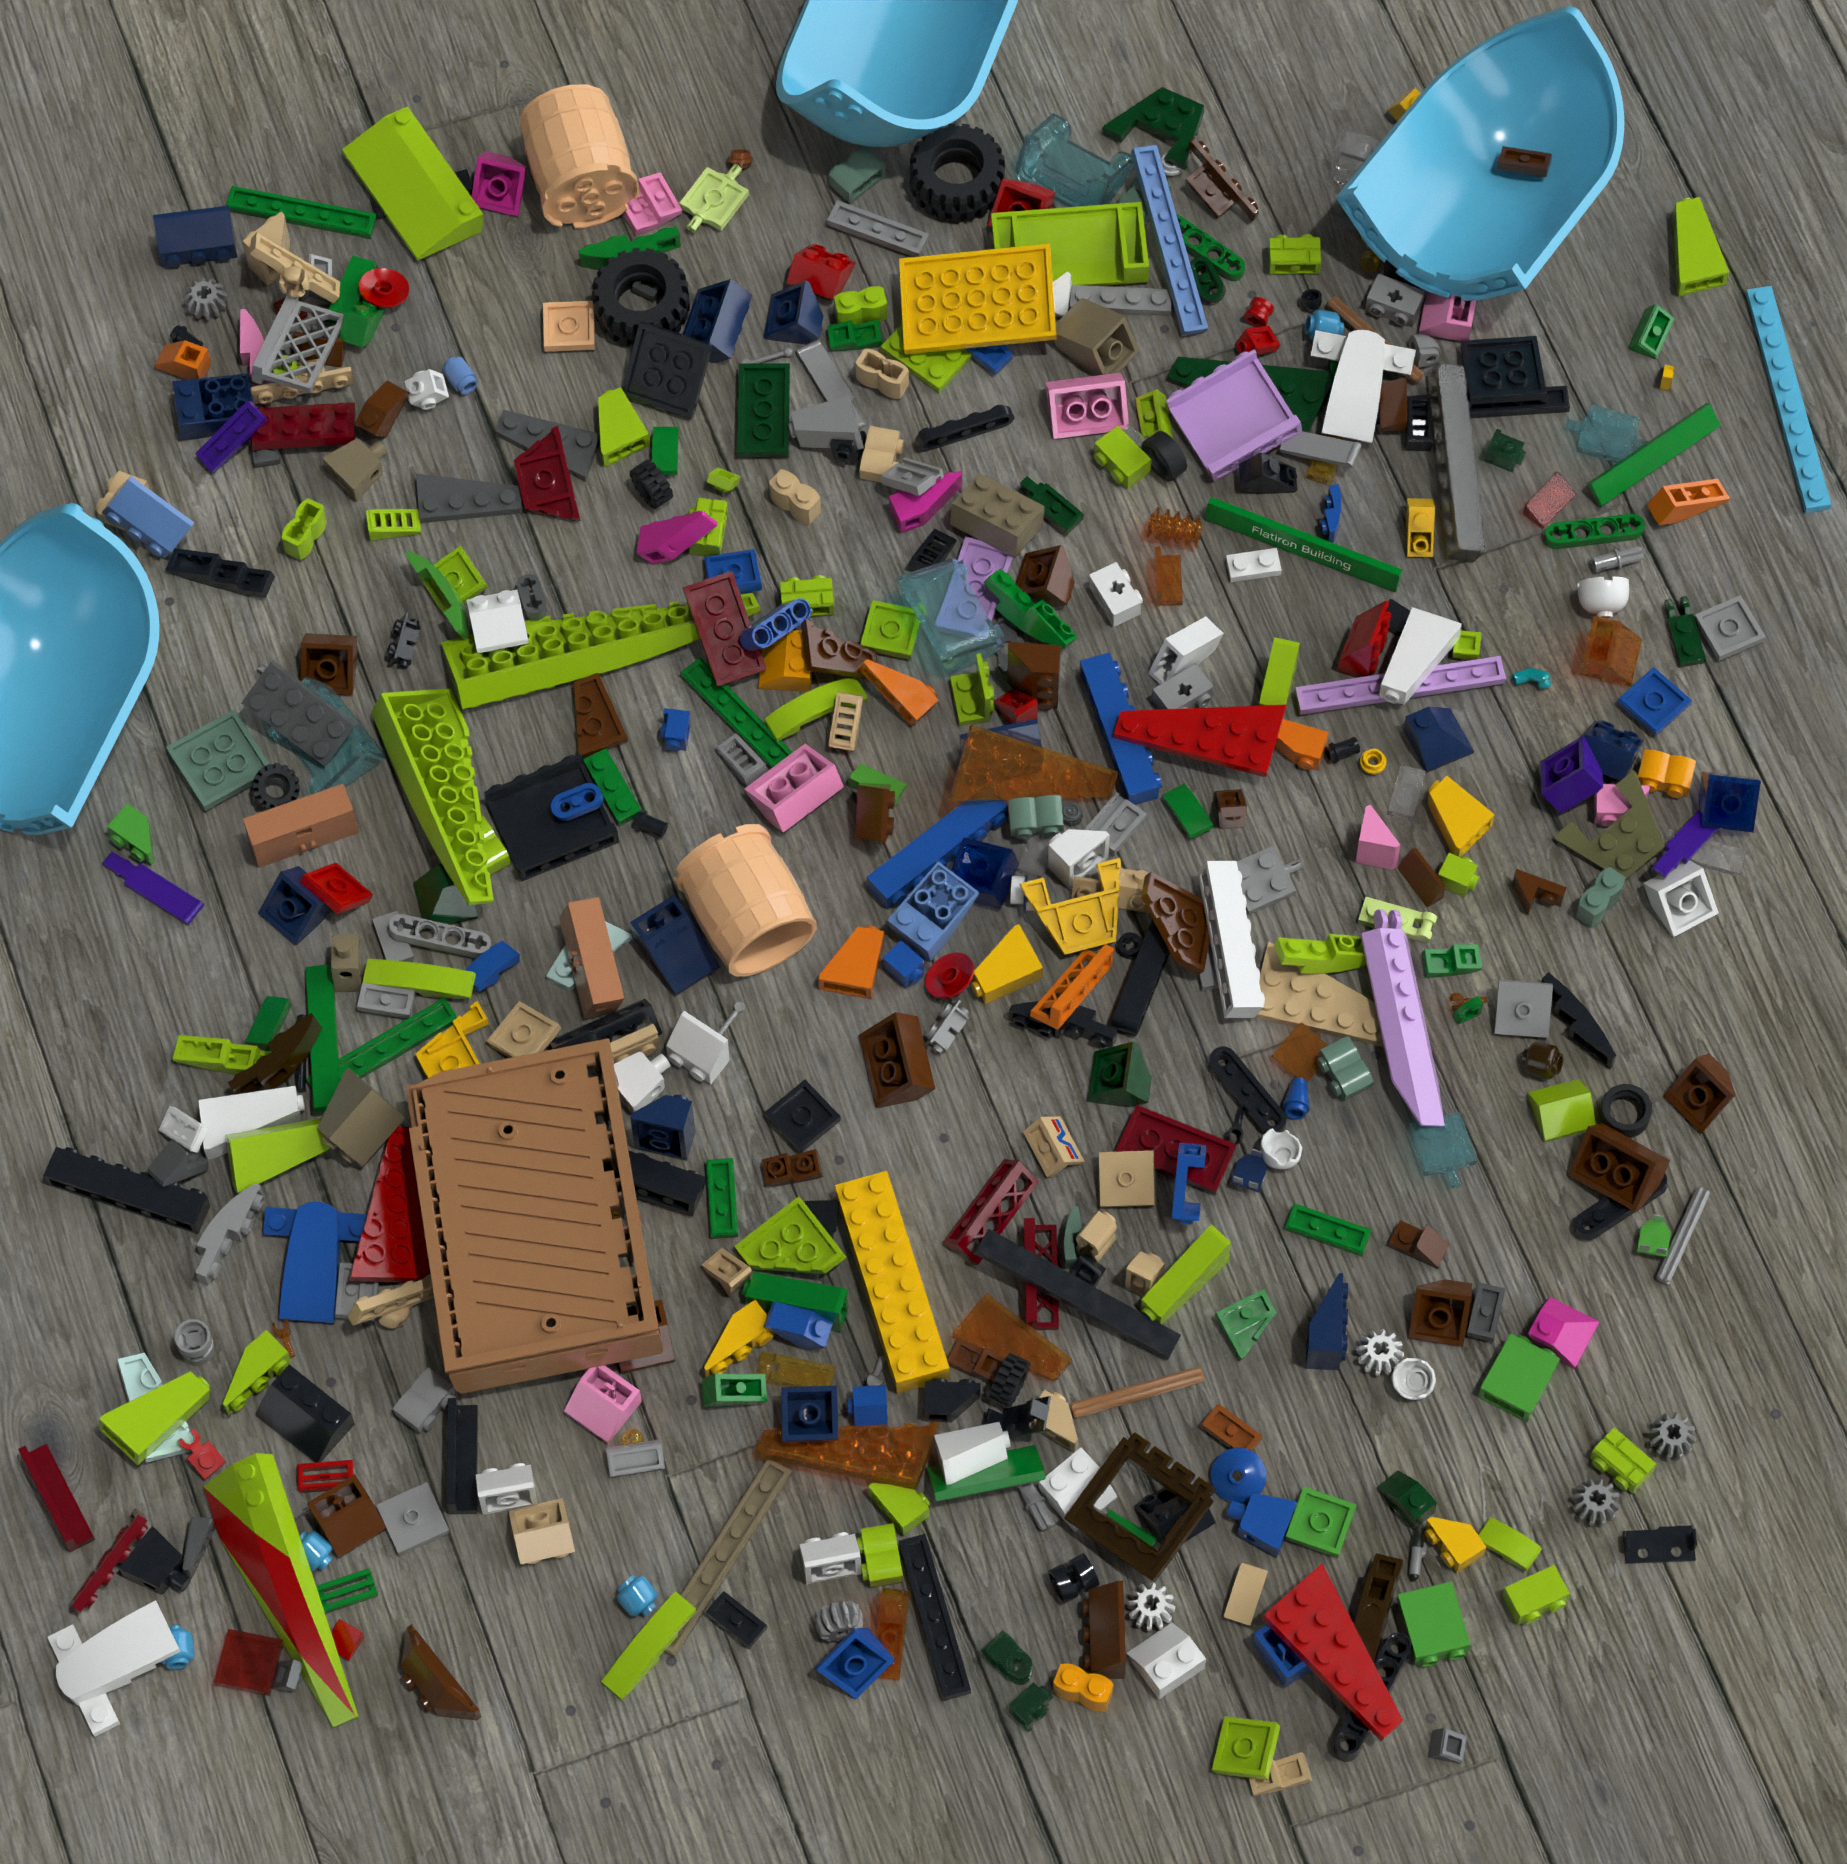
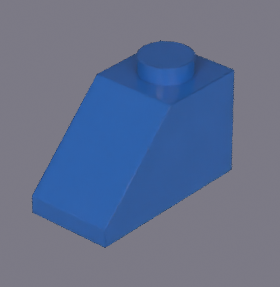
M775 1301L772 1302L764 1327L804 1350L825 1348L833 1322L814 1311Z

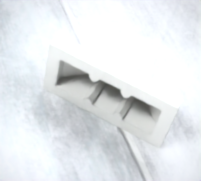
M1068 271L1053 282L1055 316L1063 317L1069 308L1072 281L1071 274Z

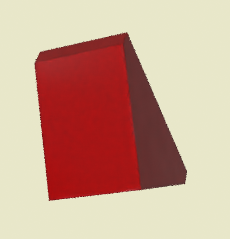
M1014 688L993 701L994 706L1008 724L1037 719L1038 702L1036 698Z

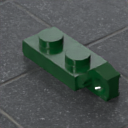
M1028 476L1020 482L1019 489L1026 497L1045 506L1044 517L1065 535H1068L1084 519V514L1049 484L1040 482L1037 485Z

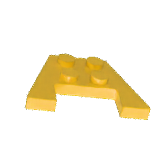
M1120 858L1095 864L1102 888L1101 892L1059 903H1050L1044 877L1019 884L1024 895L1063 955L1116 942Z
M478 1001L470 1006V1010L462 1017L459 1015L453 1020V1025L443 1034L441 1032L438 1033L415 1053L417 1061L427 1079L442 1071L480 1064L465 1035L489 1025L488 1019Z

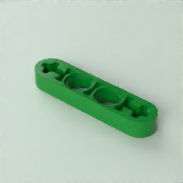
M1177 215L1188 253L1195 258L1199 256L1208 258L1217 273L1229 281H1238L1243 278L1245 262L1240 256L1184 217ZM1195 236L1201 239V243L1191 245L1187 240ZM1216 250L1221 256L1217 259H1211L1207 253ZM1235 266H1238V270H1229V267L1234 268Z
M1637 514L1558 522L1547 527L1544 541L1552 549H1564L1636 540L1642 536L1645 522ZM1629 523H1633L1634 527H1637L1636 530L1628 527ZM1619 524H1621L1620 529H1622V533H1619ZM1609 525L1614 529V533L1610 535L1603 534L1600 527ZM1584 528L1588 531L1589 535L1585 538H1580L1575 534V530ZM1567 530H1570V539H1568ZM1554 532H1557V535L1561 536L1559 540H1556L1555 536H1552Z

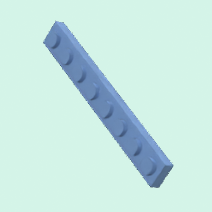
M1157 145L1133 148L1131 151L1132 159L1181 334L1185 336L1205 333L1208 330V325Z

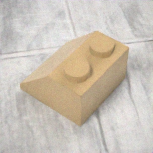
M563 1498L509 1510L520 1564H536L542 1559L551 1557L561 1558L575 1552Z

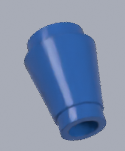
M1299 1077L1291 1080L1283 1104L1285 1115L1291 1119H1303L1310 1110L1307 1081Z

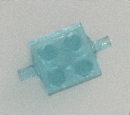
M1591 404L1588 416L1584 419L1583 423L1568 418L1565 429L1580 432L1577 452L1615 463L1630 455L1634 448L1639 449L1649 442L1637 438L1640 417Z
M1461 1112L1443 1115L1444 1127L1420 1126L1418 1122L1409 1123L1408 1131L1423 1175L1446 1174L1450 1188L1460 1187L1462 1184L1457 1171L1463 1167L1475 1165L1477 1162Z

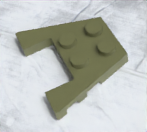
M1634 770L1615 785L1632 807L1591 842L1573 822H1570L1554 836L1557 841L1603 869L1613 868L1625 877V881L1665 848L1638 775Z

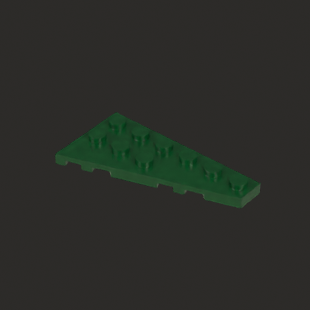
M1178 356L1167 376V382L1186 389L1197 378H1205L1212 374L1218 366L1228 365L1231 362ZM1262 365L1292 414L1296 415L1300 420L1302 431L1309 433L1332 389L1334 377L1331 371Z

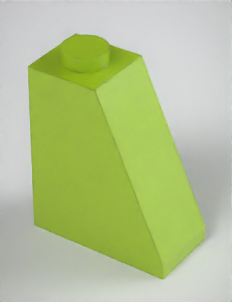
M621 387L615 390H608L598 397L601 455L604 467L610 466L650 446L649 433Z
M1274 637L1259 706L1288 704L1297 669L1300 643Z

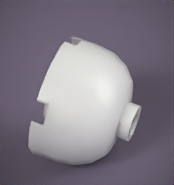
M1595 577L1579 581L1577 586L1581 606L1587 612L1597 614L1598 619L1613 618V613L1621 611L1628 602L1629 579L1612 577L1613 580H1604V577Z

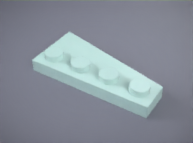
M145 1353L118 1359L117 1364L128 1402L162 1386L161 1379ZM185 1422L145 1459V1462L191 1452L181 1448L178 1444V1439L180 1438L187 1444L193 1442V1436L189 1432L188 1424Z

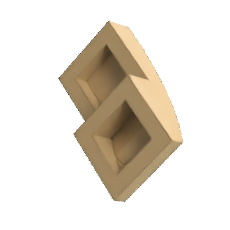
M1241 1562L1226 1607L1225 1618L1251 1626L1268 1570Z
M1300 1752L1277 1761L1273 1760L1268 1780L1249 1778L1253 1795L1257 1796L1298 1786L1312 1781L1305 1754Z

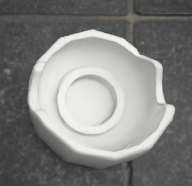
M1270 1129L1262 1136L1260 1151L1264 1162L1271 1168L1289 1169L1300 1161L1302 1146L1299 1139L1290 1134L1288 1130L1275 1132L1274 1129Z
M1406 1358L1395 1366L1392 1382L1395 1390L1404 1398L1420 1400L1429 1396L1433 1391L1436 1377L1434 1369L1426 1361L1417 1358Z

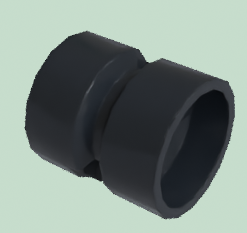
M1084 1553L1070 1559L1068 1566L1060 1564L1048 1570L1050 1581L1063 1603L1078 1597L1079 1591L1086 1593L1089 1589L1100 1585L1097 1574ZM1069 1574L1072 1575L1073 1580L1075 1581V1584L1073 1585L1068 1577Z

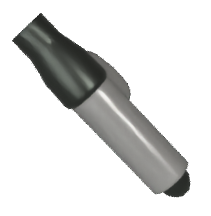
M1415 1527L1411 1542L1409 1576L1413 1581L1420 1577L1421 1561L1426 1555L1423 1527Z

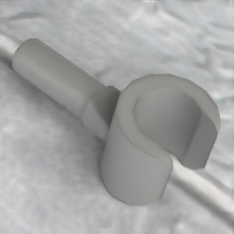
M879 1356L875 1370L867 1378L866 1386L884 1385L885 1381L878 1377L886 1360L885 1357Z

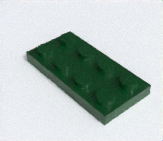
M739 363L738 457H789L790 363Z

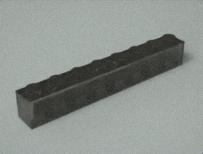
M1436 363L1425 373L1445 556L1448 560L1473 563L1486 552V540L1483 534L1484 521L1480 508L1481 495L1478 492V471L1475 466V447L1472 441L1473 428L1469 415L1470 403L1467 399V379L1464 373V366Z

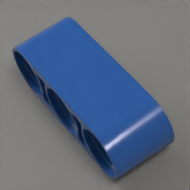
M802 598L782 603L743 630L740 636L742 646L748 651L770 646L810 617V604ZM793 607L796 609V616L793 613ZM774 620L777 622V629L774 626ZM755 633L758 635V642L755 640Z

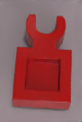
M190 1429L189 1432L193 1436V1442L187 1444L180 1438L178 1439V1444L181 1448L191 1451L192 1454L186 1459L201 1478L205 1480L226 1461L209 1440L202 1445L199 1433L195 1429Z

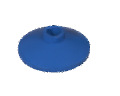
M1232 1448L1224 1451L1217 1457L1211 1469V1482L1213 1487H1215L1216 1493L1228 1502L1233 1500L1238 1503H1247L1252 1493L1260 1494L1266 1483L1267 1474L1263 1461L1256 1453L1245 1448ZM1236 1470L1241 1471L1243 1474V1478L1240 1481L1233 1479V1473Z

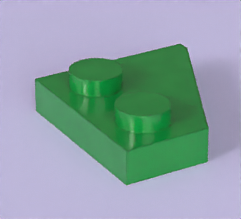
M1262 1289L1215 1313L1239 1361L1244 1359L1277 1311L1265 1289Z

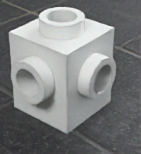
M431 369L416 372L412 378L404 381L407 391L410 392L407 397L410 404L424 410L434 408L436 403L449 397L443 374Z

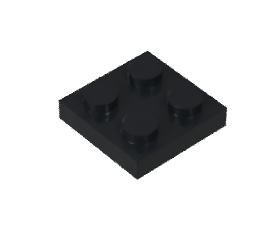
M806 1079L764 1112L765 1117L799 1153H802L841 1121V1116Z

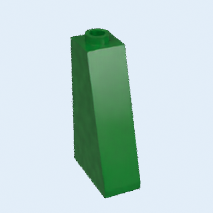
M753 1272L751 1280H746L742 1292L746 1299V1305L756 1300L766 1312H769L772 1302L775 1301L814 1311L833 1322L831 1331L838 1333L841 1332L849 1309L848 1290L845 1288Z

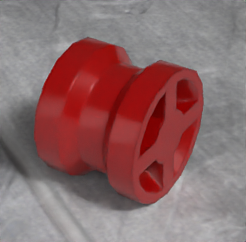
M1253 297L1250 301V309L1245 311L1243 318L1253 327L1267 326L1268 316L1273 314L1274 306L1264 298Z

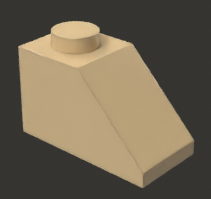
M1141 1251L1126 1268L1125 1288L1144 1297L1164 1275L1165 1263L1157 1255L1152 1253L1146 1254Z
M1044 1389L1039 1398L1050 1396L1051 1400L1045 1431L1039 1433L1075 1453L1078 1446V1438L1069 1404L1061 1394L1054 1391L1050 1393ZM1036 1419L1033 1420L1031 1428L1035 1427L1037 1422Z

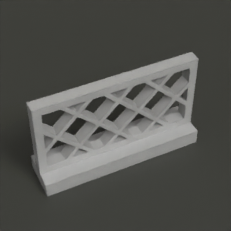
M287 294L252 365V382L263 384L264 380L311 393L341 331L344 314L298 301V298H290ZM301 311L311 313L313 317L301 321L299 314ZM331 319L337 321L334 326L325 328L322 321ZM317 323L321 330L309 334L306 327ZM301 329L304 336L292 339L290 332ZM325 336L328 342L316 346L313 340ZM309 342L311 349L302 352L296 346ZM292 347L295 354L283 357L281 350ZM316 354L319 359L318 362L308 365L304 358ZM299 360L303 367L291 371L288 363ZM283 366L286 373L280 375L271 373L273 368ZM307 373L310 379L308 383L298 381L295 376Z

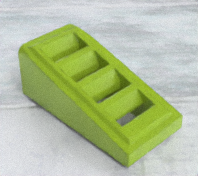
M418 509L366 510L370 541L422 534ZM407 518H412L413 527H408ZM396 520H402V527H397ZM386 521H391L392 527H387ZM381 522V527H376V523Z

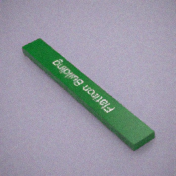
M1211 497L1208 501L1205 520L1393 592H1396L1399 587L1403 571L1400 568Z

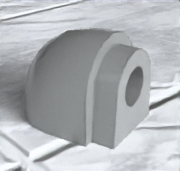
M1425 334L1410 335L1409 349L1416 350L1414 364L1417 368L1434 365L1440 360L1441 349L1432 337Z

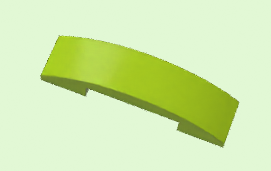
M855 677L841 679L798 696L767 716L764 722L776 741H779L799 732L800 726L834 711L837 692L864 696L863 702L868 700V696ZM842 702L841 706L852 708L856 704Z

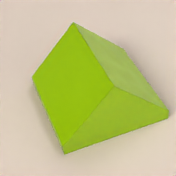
M1580 1079L1528 1092V1097L1544 1142L1585 1132L1588 1126L1596 1125L1591 1092Z

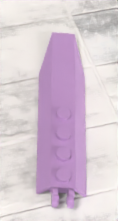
M1377 909L1373 917L1375 929L1363 932L1360 935L1391 1081L1420 1126L1444 1127L1437 1073L1408 939L1403 929H1401V914L1398 910H1390L1387 917L1386 911Z

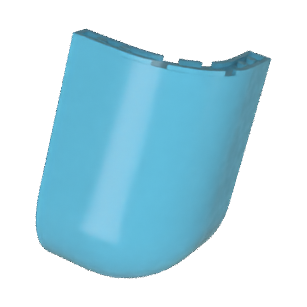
M806 0L779 65L776 80L777 96L784 104L823 131L851 144L866 147H889L920 139L957 120L970 109L979 97L1018 0Z
M1567 6L1531 17L1502 30L1465 53L1441 72L1421 92L1335 197L1372 251L1383 262L1387 259L1398 269L1396 271L1398 275L1433 294L1449 298L1450 295L1459 296L1461 300L1466 301L1483 300L1524 290L1606 186L1617 167L1621 155L1624 138V108L1620 86L1612 63L1582 13L1575 7ZM1506 146L1552 154V162L1547 177L1497 170L1502 147Z
M75 503L63 504L35 514L17 526L0 542V830L12 833L15 828L22 829V832L26 835L47 834L72 828L148 679L158 649L159 614L156 598L146 572L139 560L122 540L106 529L100 520L91 518L84 513L83 508Z

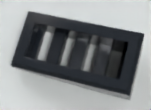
M1407 396L1406 450L1431 451L1433 445L1432 397ZM1412 407H1425L1426 411L1412 410ZM1413 417L1426 418V420H1413ZM1413 428H1426V431L1413 430Z
M934 528L910 559L909 571L932 581L956 544L957 539ZM938 538L947 544L944 546L934 540ZM933 545L941 549V552L930 548V546ZM928 552V553H930V554L936 556V558L934 559V558H932V557L926 555V553ZM924 559V560L930 562V563H931L930 566H929L928 564L922 562L921 560Z

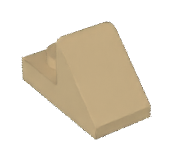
M723 1248L702 1264L705 1272L721 1283L729 1297L743 1287L746 1280H750L751 1268Z

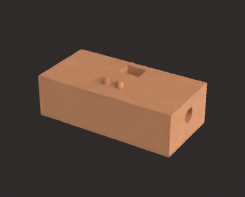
M344 784L243 818L247 837L259 868L359 833L354 810Z
M595 897L569 902L559 919L584 1019L611 1014L617 1011L624 1000V995L600 899Z

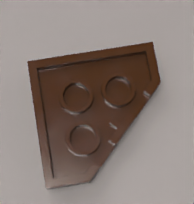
M1153 872L1148 873L1144 878L1141 895L1146 908L1176 964L1197 975L1201 974L1205 970L1210 941L1203 899Z

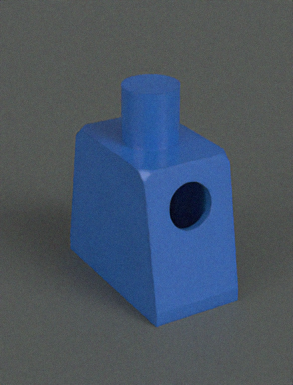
M1252 1493L1247 1506L1232 1500L1226 1516L1241 1521L1238 1530L1240 1538L1277 1558L1289 1529L1297 1502Z

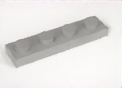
M838 200L827 219L828 226L912 257H920L929 240L928 233Z
M1071 286L1070 309L1081 298H1084L1119 314L1171 316L1172 298L1169 289Z

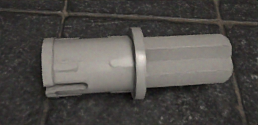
M1639 546L1621 551L1613 549V552L1591 557V563L1595 573L1616 567L1621 569L1622 565L1643 560L1644 554Z
M1034 1482L1016 1485L1027 1504L1025 1506L1026 1510L1031 1511L1040 1530L1046 1531L1053 1527L1055 1521L1045 1504L1046 1498L1044 1496L1041 1497Z

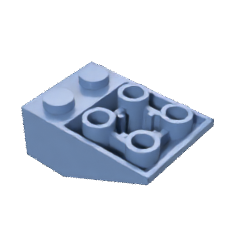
M938 861L888 918L889 931L931 962L948 942L976 900L979 892Z

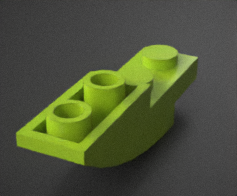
M1329 934L1325 941L1278 937L1274 943L1280 963L1282 965L1298 966L1300 973H1333L1367 966L1361 936Z

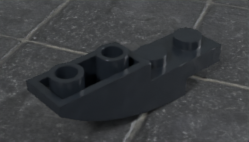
M1039 1001L1011 1005L1009 1009V1021H1012L1015 1026L1036 1030L1038 1034L1046 1038L1054 1037L1059 1039L1064 1030L1071 1037L1085 1038L1100 1048L1113 1047L1117 1040V1029L1096 1022V1011L1083 1006H1078L1058 1030L1030 1017L1031 1010ZM1045 1008L1042 1012L1050 1015L1051 1008Z

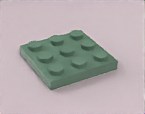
M235 709L166 746L168 754L205 811L249 788L257 772L269 764Z

